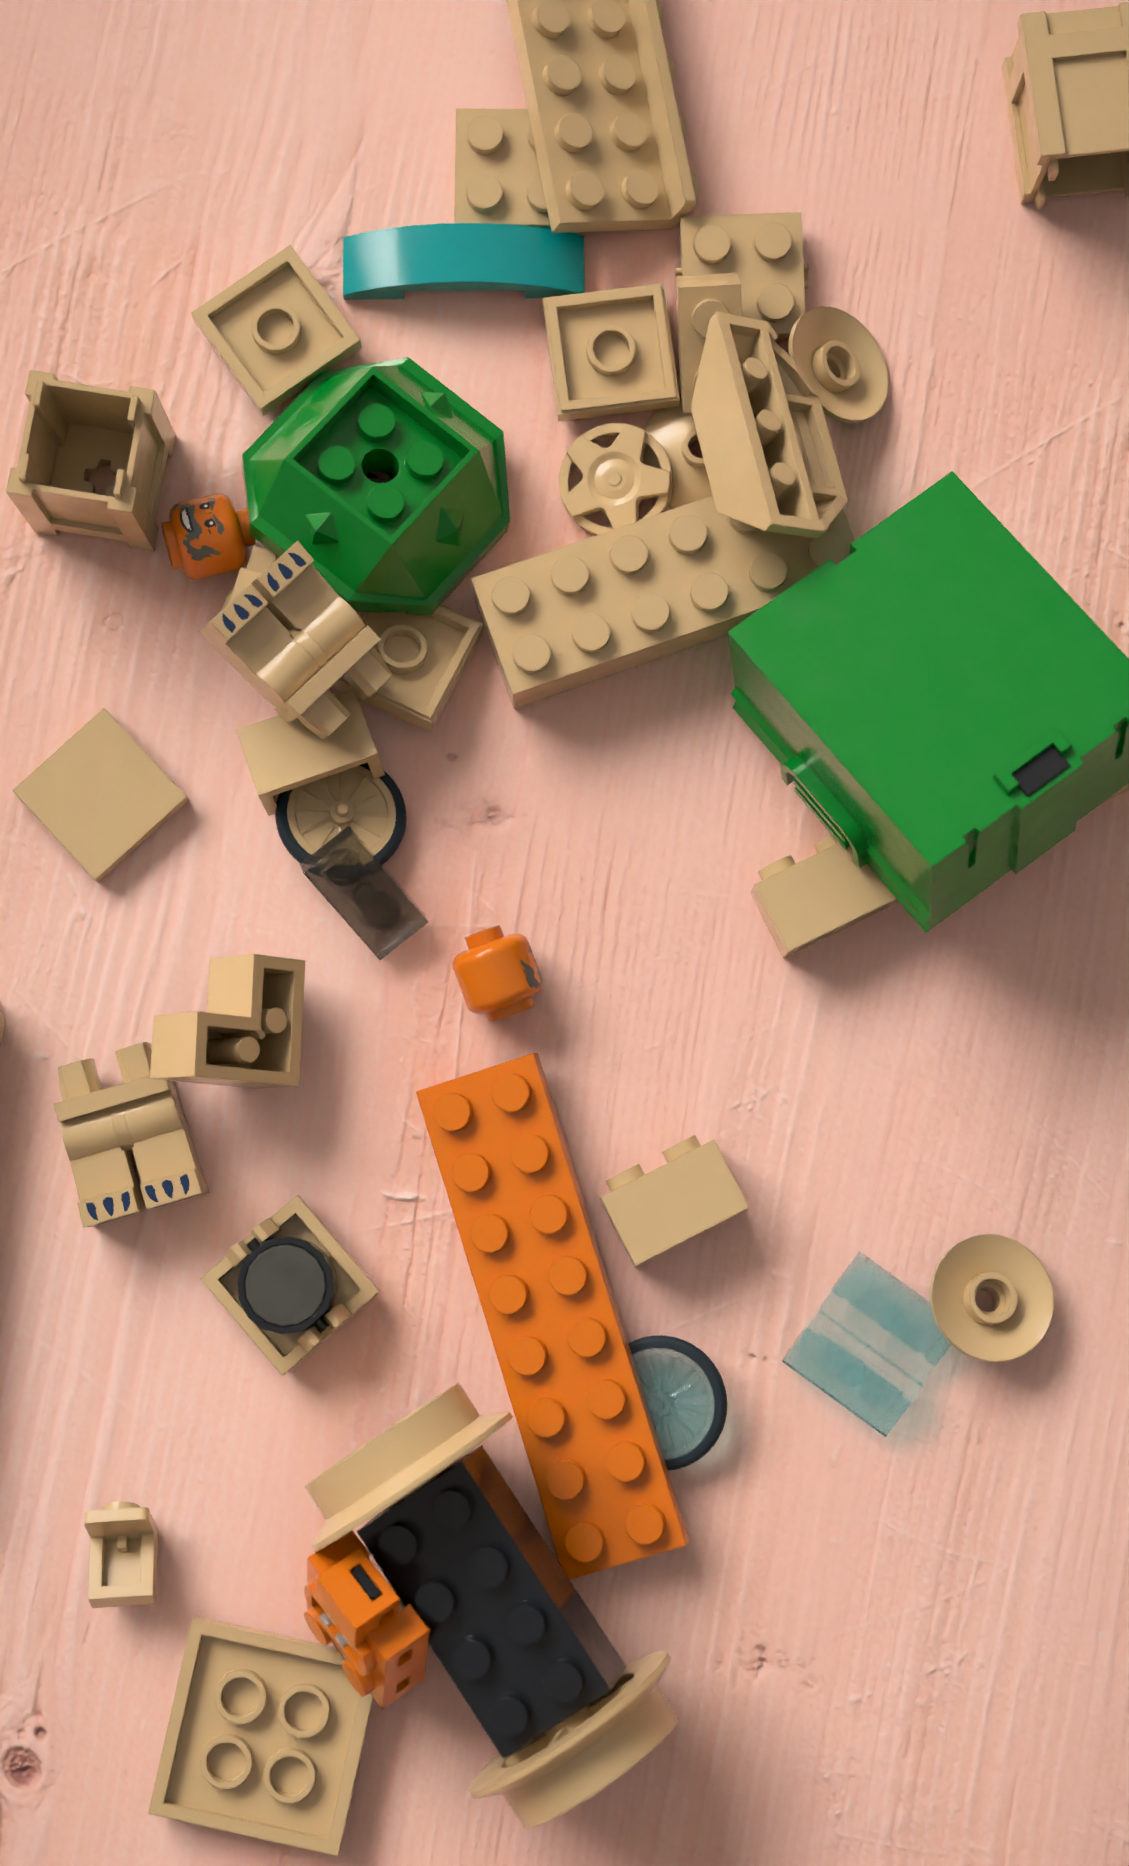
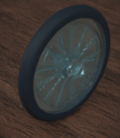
M656 1335L630 1342L629 1347L646 1398V1405L651 1414L668 1471L687 1467L706 1455L722 1433L727 1415V1394L723 1379L711 1359L702 1350L685 1340L671 1336Z

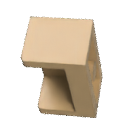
M354 689L335 695L351 715L331 735L324 739H321L305 727L298 718L287 723L280 715L236 730L258 796L268 816L275 814V810L278 807L275 795L365 763H368L373 779L385 775Z

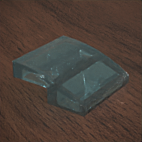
M859 1251L783 1357L782 1362L886 1437L923 1389L924 1380L944 1356L951 1344L940 1332L934 1320L930 1302Z

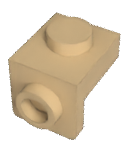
M118 1501L104 1505L102 1510L86 1511L84 1526L90 1536L88 1601L91 1607L106 1608L157 1604L158 1529L150 1509L140 1507L136 1503Z

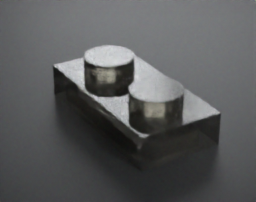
M350 826L342 830L300 864L304 875L379 960H382L429 923L425 913Z

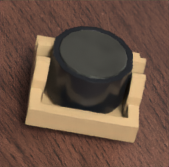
M296 1195L271 1218L258 1224L248 1237L236 1243L220 1262L200 1278L282 1376L381 1292L299 1195Z

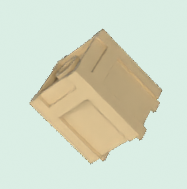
M1122 2L1118 6L1047 14L1046 11L1021 14L1017 23L1018 39L1012 56L1005 57L1002 65L1020 202H1035L1036 209H1042L1047 198L1115 191L1116 193L1125 192V198L1129 199V2Z
M29 370L25 395L30 403L17 468L10 467L6 488L7 495L35 533L59 536L60 531L126 541L130 548L155 552L159 531L155 522L167 458H172L176 440V433L154 389L130 386L129 392L83 385L59 381L54 373ZM102 466H110L112 474L116 476L115 485H108L105 494H96L94 484L88 481L89 476L92 472H98Z

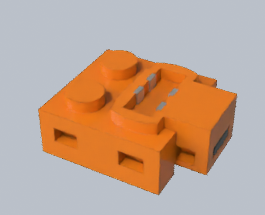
M353 1530L307 1558V1585L304 1587L307 1611L304 1612V1617L318 1641L324 1646L332 1642L346 1660L342 1663V1668L353 1688L363 1697L370 1693L383 1710L425 1679L429 1629L410 1604L405 1608L402 1606L400 1598L369 1560L370 1552Z

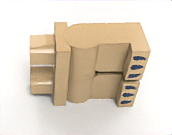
M297 541L208 622L199 633L269 703L276 707L275 710L287 723L298 718L305 727L321 739H324L331 735L351 715L328 690L337 680L343 677L365 700L375 693L393 674L380 654L373 648L381 638L369 625L365 626L356 611L333 590L311 564L314 559Z
M142 1042L115 1051L124 1083L102 1089L94 1059L89 1058L58 1067L59 1087L63 1101L54 1103L58 1122L61 1124L62 1137L80 1201L77 1205L83 1228L100 1225L147 1211V1209L158 1208L209 1193L187 1120L177 1094L175 1081L150 1079L152 1046L149 1042ZM131 1151H133L142 1184H140Z

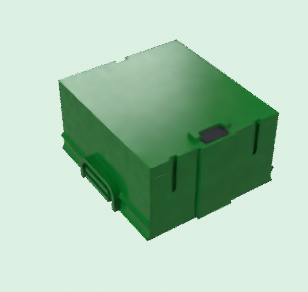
M953 471L852 542L849 556L836 565L831 559L827 560L727 632L735 688L731 693L736 700L733 709L780 762L781 778L788 786L794 781L796 794L844 850L851 846L853 863L858 869L867 864L926 933L1011 870L1015 874L1023 870L1074 832L1078 820L1129 783L1128 657Z

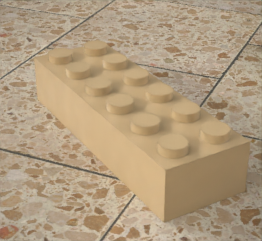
M713 495L471 578L473 596L513 708L517 709L727 636L728 631L827 560L831 559L837 565L847 558L850 552V545L855 539L843 508L830 523L827 530L816 539L764 531L719 514L716 511Z

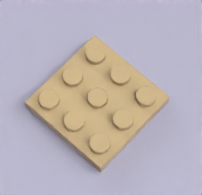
M194 1616L191 1620L148 1814L338 1856L343 1841L373 1696L368 1693L363 1697L353 1688L342 1668V1663L346 1660L335 1646H324L313 1641Z

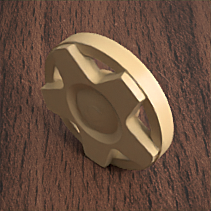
M625 423L604 424L579 436L566 451L567 453L563 458L559 471L561 500L572 519L587 532L596 536L639 521V503L644 499L658 497L653 508L640 520L665 512L673 492V469L662 445L647 431ZM617 436L608 448H603L594 443L605 437ZM646 445L656 454L661 469L644 464L643 456ZM575 464L583 478L571 490L570 479ZM603 511L612 527L595 524L584 516Z

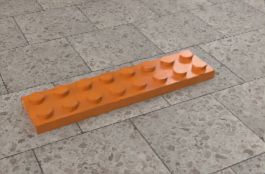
M531 1053L416 1091L562 1569L571 1580L686 1546L690 1542L538 1053Z

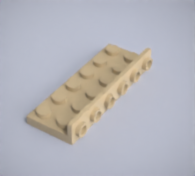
M507 0L551 232L673 229L679 223L680 217L686 216L695 206L698 184L694 171L689 168L685 148L686 123L683 115L678 112L673 88L675 69L671 57L667 56L662 34L663 9L660 1Z

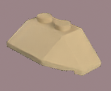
M715 312L709 320L690 408L716 511L719 514L764 531L818 539L848 501L820 398L795 360L775 342L778 335L769 322Z

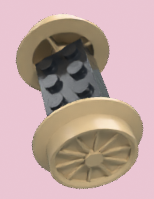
M458 1382L362 1445L304 1486L326 1519L311 1547L316 1552L372 1518L357 1531L358 1535L404 1606L406 1607L410 1604L428 1627L429 1645L499 1752L472 1780L468 1787L470 1795L473 1798L503 1794L525 1828H531L556 1818L599 1792L642 1760L670 1734L678 1723V1717L657 1684L668 1667L671 1657L667 1651L661 1650L641 1657L628 1665L624 1664L482 1445L449 1466L513 1418L509 1411L480 1415Z

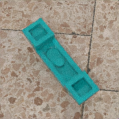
M490 223L412 225L343 237L344 300L404 299V291L524 290V298H546L584 293V236L570 232L552 233L551 229Z

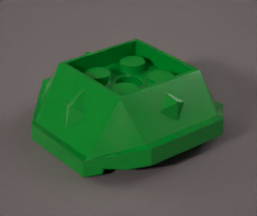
M409 357L321 372L242 454V473L250 535L278 557L299 541L314 559L311 564L333 590L355 611L376 613L406 611L407 614L431 616L506 534L510 524L503 431ZM372 471H380L390 476L392 480L386 483H376L368 479L365 474Z

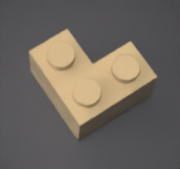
M261 954L210 958L207 1012L196 1011L153 1016L150 1079L253 1089L299 1087L306 960Z

